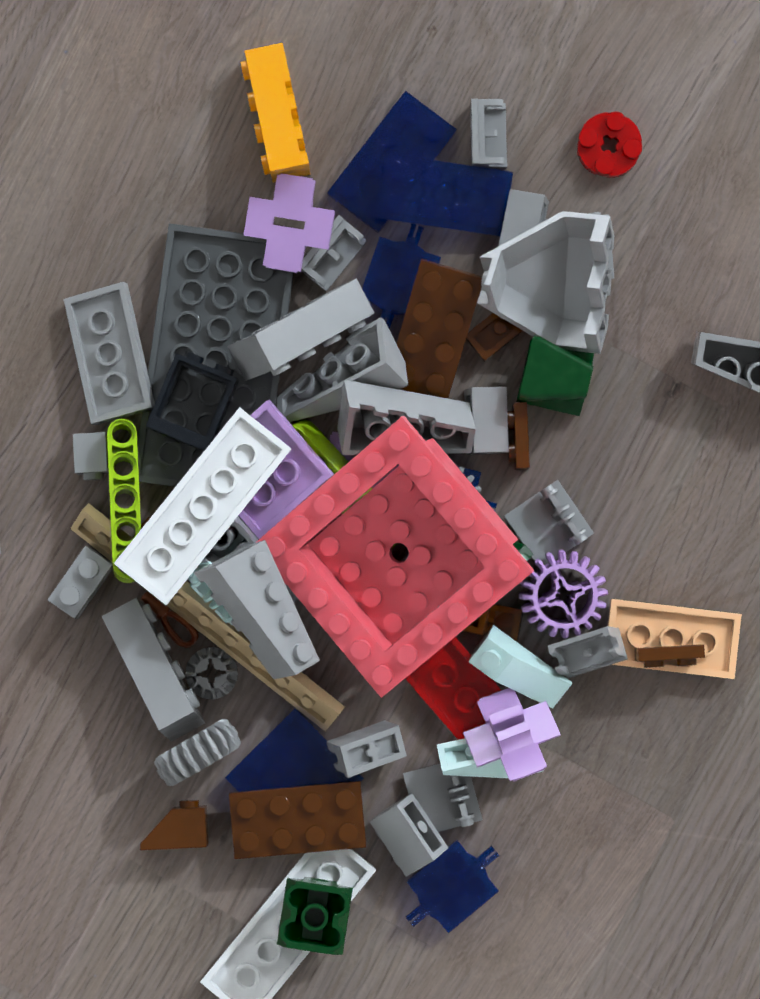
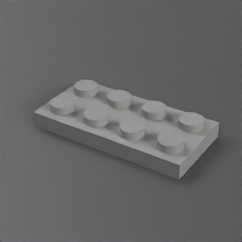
M120 282L63 299L91 424L99 425L152 410L155 403L128 283Z

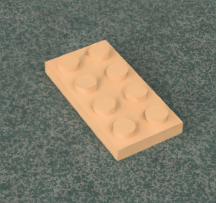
M610 599L607 626L619 628L628 660L612 665L735 679L742 614ZM704 644L705 658H696L697 665L677 666L676 659L664 660V667L644 668V661H635V648Z

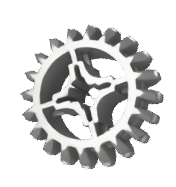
M221 719L156 757L154 764L157 768V773L166 785L174 786L239 748L241 741L237 730L231 725L229 720Z

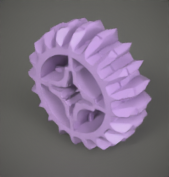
M564 550L558 551V560L554 559L552 553L547 552L545 554L548 561L547 564L544 565L538 558L534 560L539 570L536 573L533 571L529 575L532 577L531 582L527 580L520 582L521 586L529 588V592L519 593V598L530 601L522 605L521 609L523 612L534 611L528 616L527 620L532 624L540 619L537 625L539 632H543L549 625L548 634L550 637L556 636L558 628H560L561 636L564 639L569 636V628H572L574 634L579 636L581 635L579 625L582 623L588 630L593 627L588 621L590 616L596 620L601 619V615L594 611L595 608H606L607 604L598 600V597L608 595V590L597 588V586L606 581L605 577H593L600 569L597 565H592L586 569L590 562V558L587 556L581 558L579 563H577L578 553L576 551L570 553L568 560H566ZM570 568L582 573L586 580L582 582H566L561 575L560 569ZM550 573L551 588L548 592L542 594V597L538 598L539 586L542 580ZM559 583L566 590L571 591V594L567 595L569 596L566 600L567 605L559 597H556V593H559L558 589L561 588ZM589 590L588 600L584 608L576 615L575 602L577 598ZM545 606H561L567 619L550 618L540 608Z

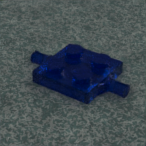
M411 224L406 242H395L379 237L362 287L369 303L376 305L382 310L380 317L384 320L387 319L386 324L389 330L394 315H405L421 259L438 264L441 260L440 256L425 252L418 246L424 227L418 226L416 235L413 237L417 227L416 224Z
M456 839L438 858L422 867L406 881L417 894L420 903L417 908L405 916L406 919L411 921L410 924L415 927L426 916L430 915L438 920L448 933L451 932L499 892L497 887L488 878L485 869L497 857H500L498 852L490 845L487 850L476 858L468 853Z

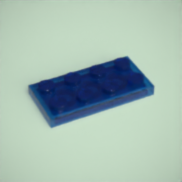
M405 91L335 181L327 195L379 234L455 135L457 129Z
M384 153L375 218L500 237L513 172Z

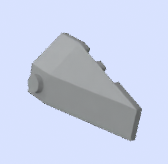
M382 317L354 331L346 338L348 344L335 355L332 352L328 353L323 358L325 363L313 374L305 373L277 396V409L289 422L340 410L344 380L399 390L408 385L406 362Z

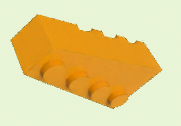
M283 43L245 50L246 60L240 63L244 81L251 80L253 92L247 93L251 112H258L260 123L254 124L257 143L264 142L267 154L260 156L264 175L271 174L273 183L276 182L277 174L280 175L281 173L300 177L311 175Z

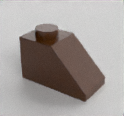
M199 800L179 801V806L173 807L140 843V851L207 847V805H199Z

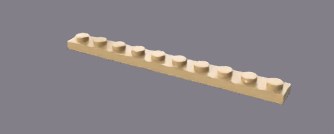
M88 503L80 512L71 530L112 562L111 520ZM121 528L117 531V536L122 541L133 539ZM186 581L167 606L326 732L345 706L302 672L293 676L273 679L250 649V642L243 632H238L229 622L225 623L214 612L216 609L209 607L211 601L206 603L203 597H200L190 587V583Z

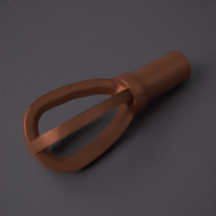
M147 591L140 599L145 604L150 605L152 611L157 615L156 618L161 621L165 631L177 645L190 648L196 643L199 637L196 628L177 613L171 611V608L165 606L150 592ZM168 616L181 623L190 632L191 639L188 642H184L173 630L168 622Z

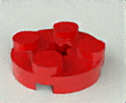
M617 111L611 113L604 112L593 116L584 124L578 136L577 154L580 162L589 172L595 175L606 176V178H616L629 172L635 166L642 152V138L638 127L631 119ZM608 137L610 140L615 139L618 142L615 145L616 152L611 153L610 150L603 151L601 149V146L604 144L603 138Z

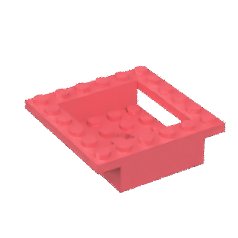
M401 416L256 541H266L285 584L381 698L534 571L513 546L518 538L433 438L425 441L405 416ZM401 543L407 547L409 555L405 561H398L393 557L392 547L394 544Z

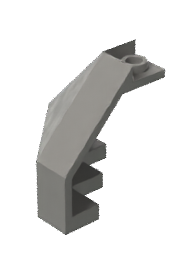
M562 211L480 256L484 273L477 303L532 336H540L564 350L601 354L609 320V314H604L605 302L611 292L612 269L608 268L609 250L614 249L615 237L611 216Z

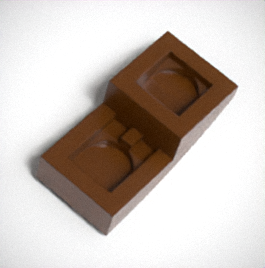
M494 604L463 631L485 636L494 625L518 642L524 612L521 609Z

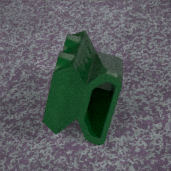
M534 335L533 339L530 340L516 402H527L531 406L580 416L593 372L594 353L564 350L550 341Z
M304 877V879L287 878L277 945L317 953L343 955L353 888L338 885L336 881Z

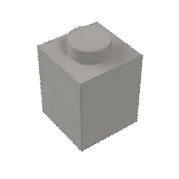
M107 433L73 434L75 473L83 475V480L103 479V473H109Z

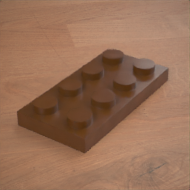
M421 259L397 340V346L406 362L408 385L402 388V390L449 398L481 291L482 276Z
M361 781L229 792L234 859L366 848Z

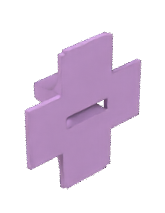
M282 173L280 175L277 174L273 200L249 197L244 236L267 239L263 265L266 268L298 273L302 269L306 246L329 250L335 211L313 207L316 182L313 178ZM274 217L304 221V229L273 225Z
M510 688L479 699L480 701H477V704L486 724L463 732L476 766L480 767L501 759L509 781H517L545 770L544 768L547 765L538 744L561 736L547 702L544 701L523 709L516 692Z

